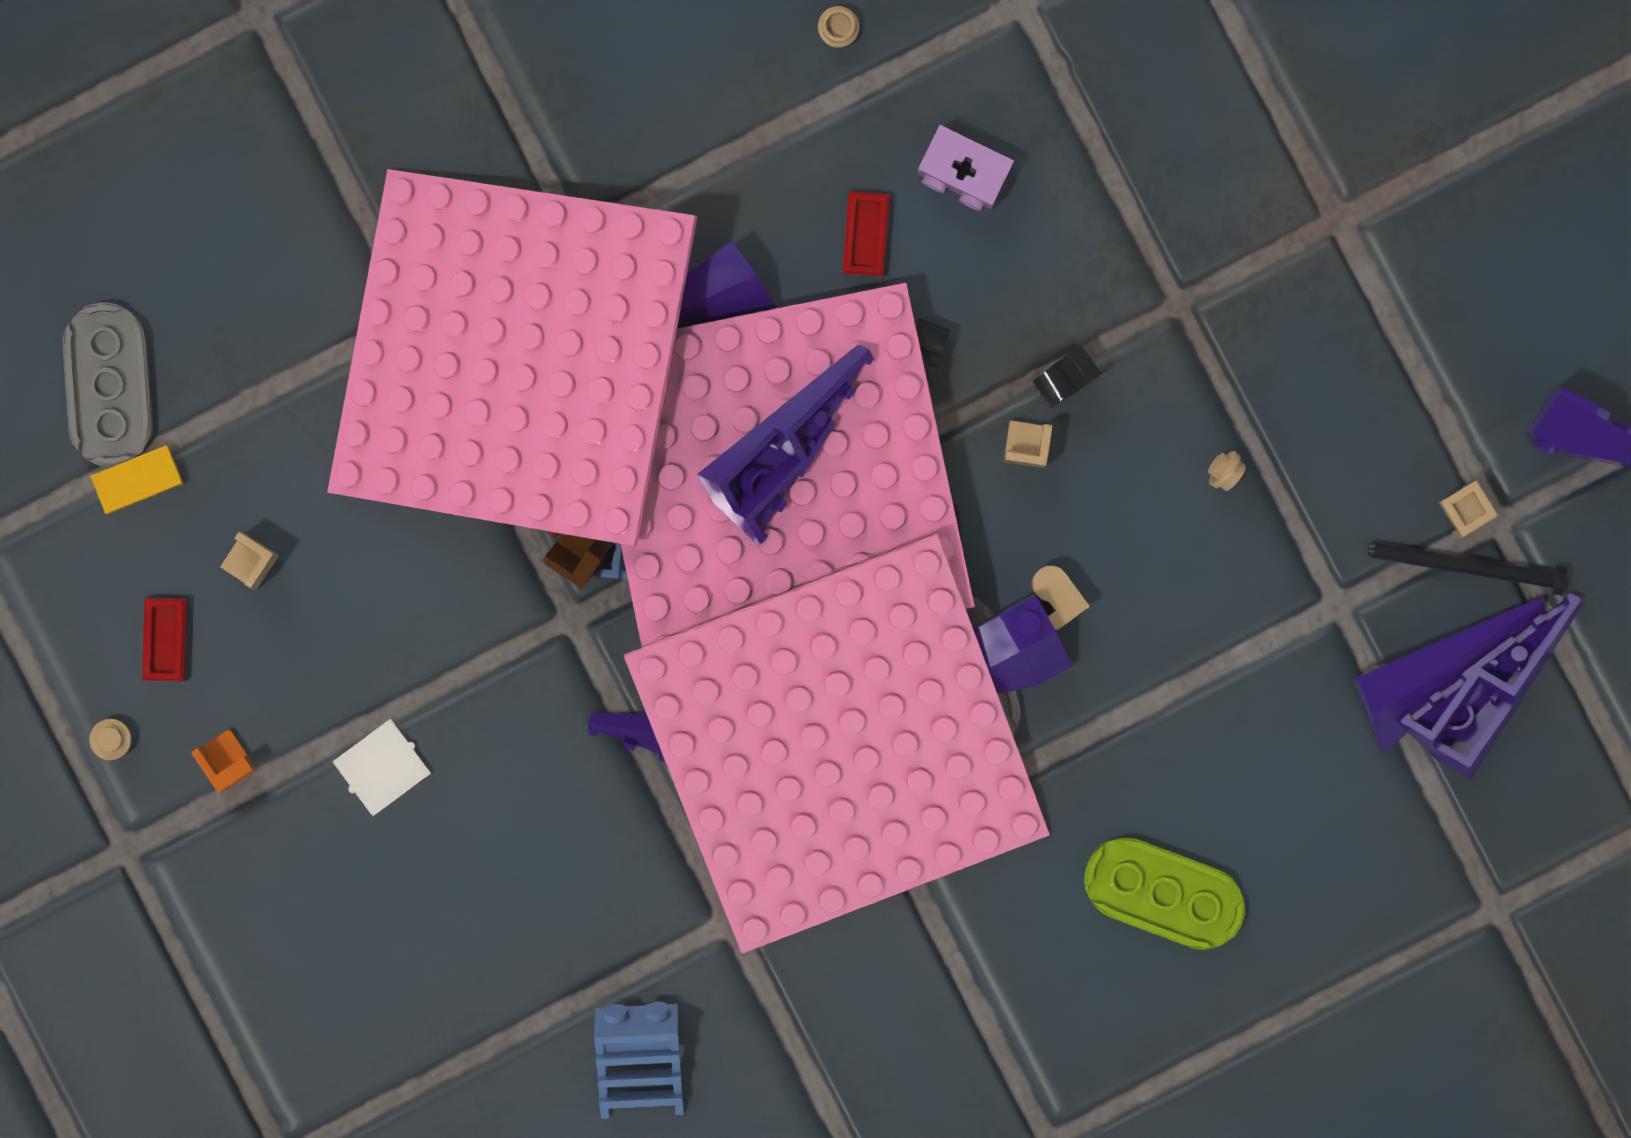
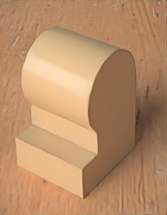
M1045 566L1033 575L1031 589L1039 600L1047 602L1054 612L1048 615V618L1056 631L1090 607L1061 568Z

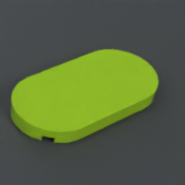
M1128 837L1107 841L1093 852L1085 868L1084 884L1087 895L1100 912L1108 917L1190 948L1207 950L1221 946L1238 933L1245 916L1244 900L1240 889L1229 875L1216 868L1144 841Z

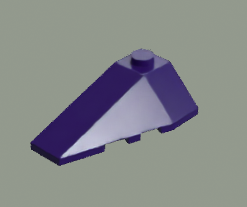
M1564 387L1548 393L1526 434L1527 437L1535 440L1532 446L1536 450L1550 457H1555L1556 453H1559L1563 456L1631 467V425H1625L1614 421L1613 424L1608 422L1607 420L1611 415L1610 412Z
M1034 594L1028 595L972 627L997 694L1036 687L1072 667L1056 630L1037 596Z

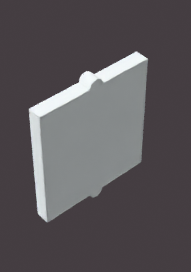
M389 719L333 761L336 768L350 785L348 788L349 792L356 793L372 816H375L431 774L430 770L415 752V743L407 741L392 719Z

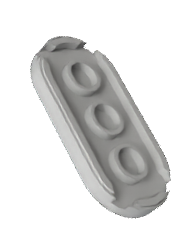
M107 302L94 303L84 307L73 317L63 335L68 429L72 444L84 458L99 466L114 467L141 456L148 447L152 437L153 417L147 338L139 319L126 308Z

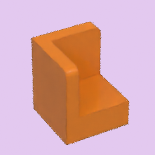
M226 730L203 747H198L191 752L218 793L227 791L258 770L231 730Z

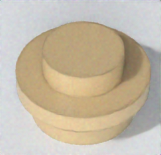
M834 6L827 9L821 15L818 22V32L821 39L827 45L834 48H843L850 45L856 39L859 32V22L856 15L850 9L843 6Z
M1235 451L1227 455L1224 453L1218 455L1208 469V473L1211 474L1209 484L1214 488L1221 487L1225 491L1234 487L1246 469V465L1240 461L1241 456Z
M105 719L93 727L89 741L91 749L98 757L105 760H116L128 752L132 737L129 728L123 722L116 719Z

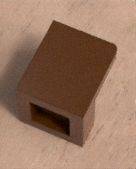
M561 534L542 562L583 589L597 572L614 543Z

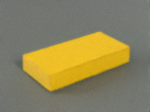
M168 445L90 476L104 512L107 515L184 484Z

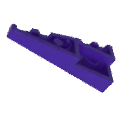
M733 241L687 272L677 329L777 309L757 275Z
M856 345L697 474L712 502L753 542L761 545L768 536L764 532L765 527L775 511H783L787 504L783 498L796 476H804L836 422L831 418L843 399L850 400L855 391L851 385L864 364L871 365L874 358L868 348Z

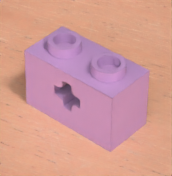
M939 125L918 168L917 174L924 177L921 183L932 190L944 193L947 188L961 195L958 201L967 207L981 211L984 206L991 210L1014 160ZM965 161L971 164L970 172L975 176L974 178L966 176L962 181L956 178L957 170L953 168V165L961 167Z

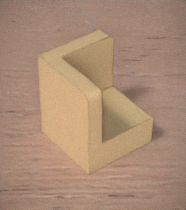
M1010 420L1003 462L1045 468L1053 425H1036Z
M1477 480L1466 484L1462 489L1439 502L1455 528L1452 532L1456 539L1468 535L1498 516Z
M238 532L234 538L237 542L220 567L244 582V585L250 589L257 590L279 555L247 534Z

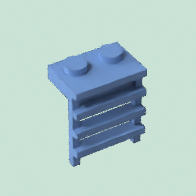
M652 1002L642 1006L611 1004L604 1008H595L594 1044L601 1119H609V1109L675 1105V1115H684L679 1051L678 1004ZM672 1063V1068L606 1072V1066ZM673 1084L674 1090L608 1093L607 1088Z

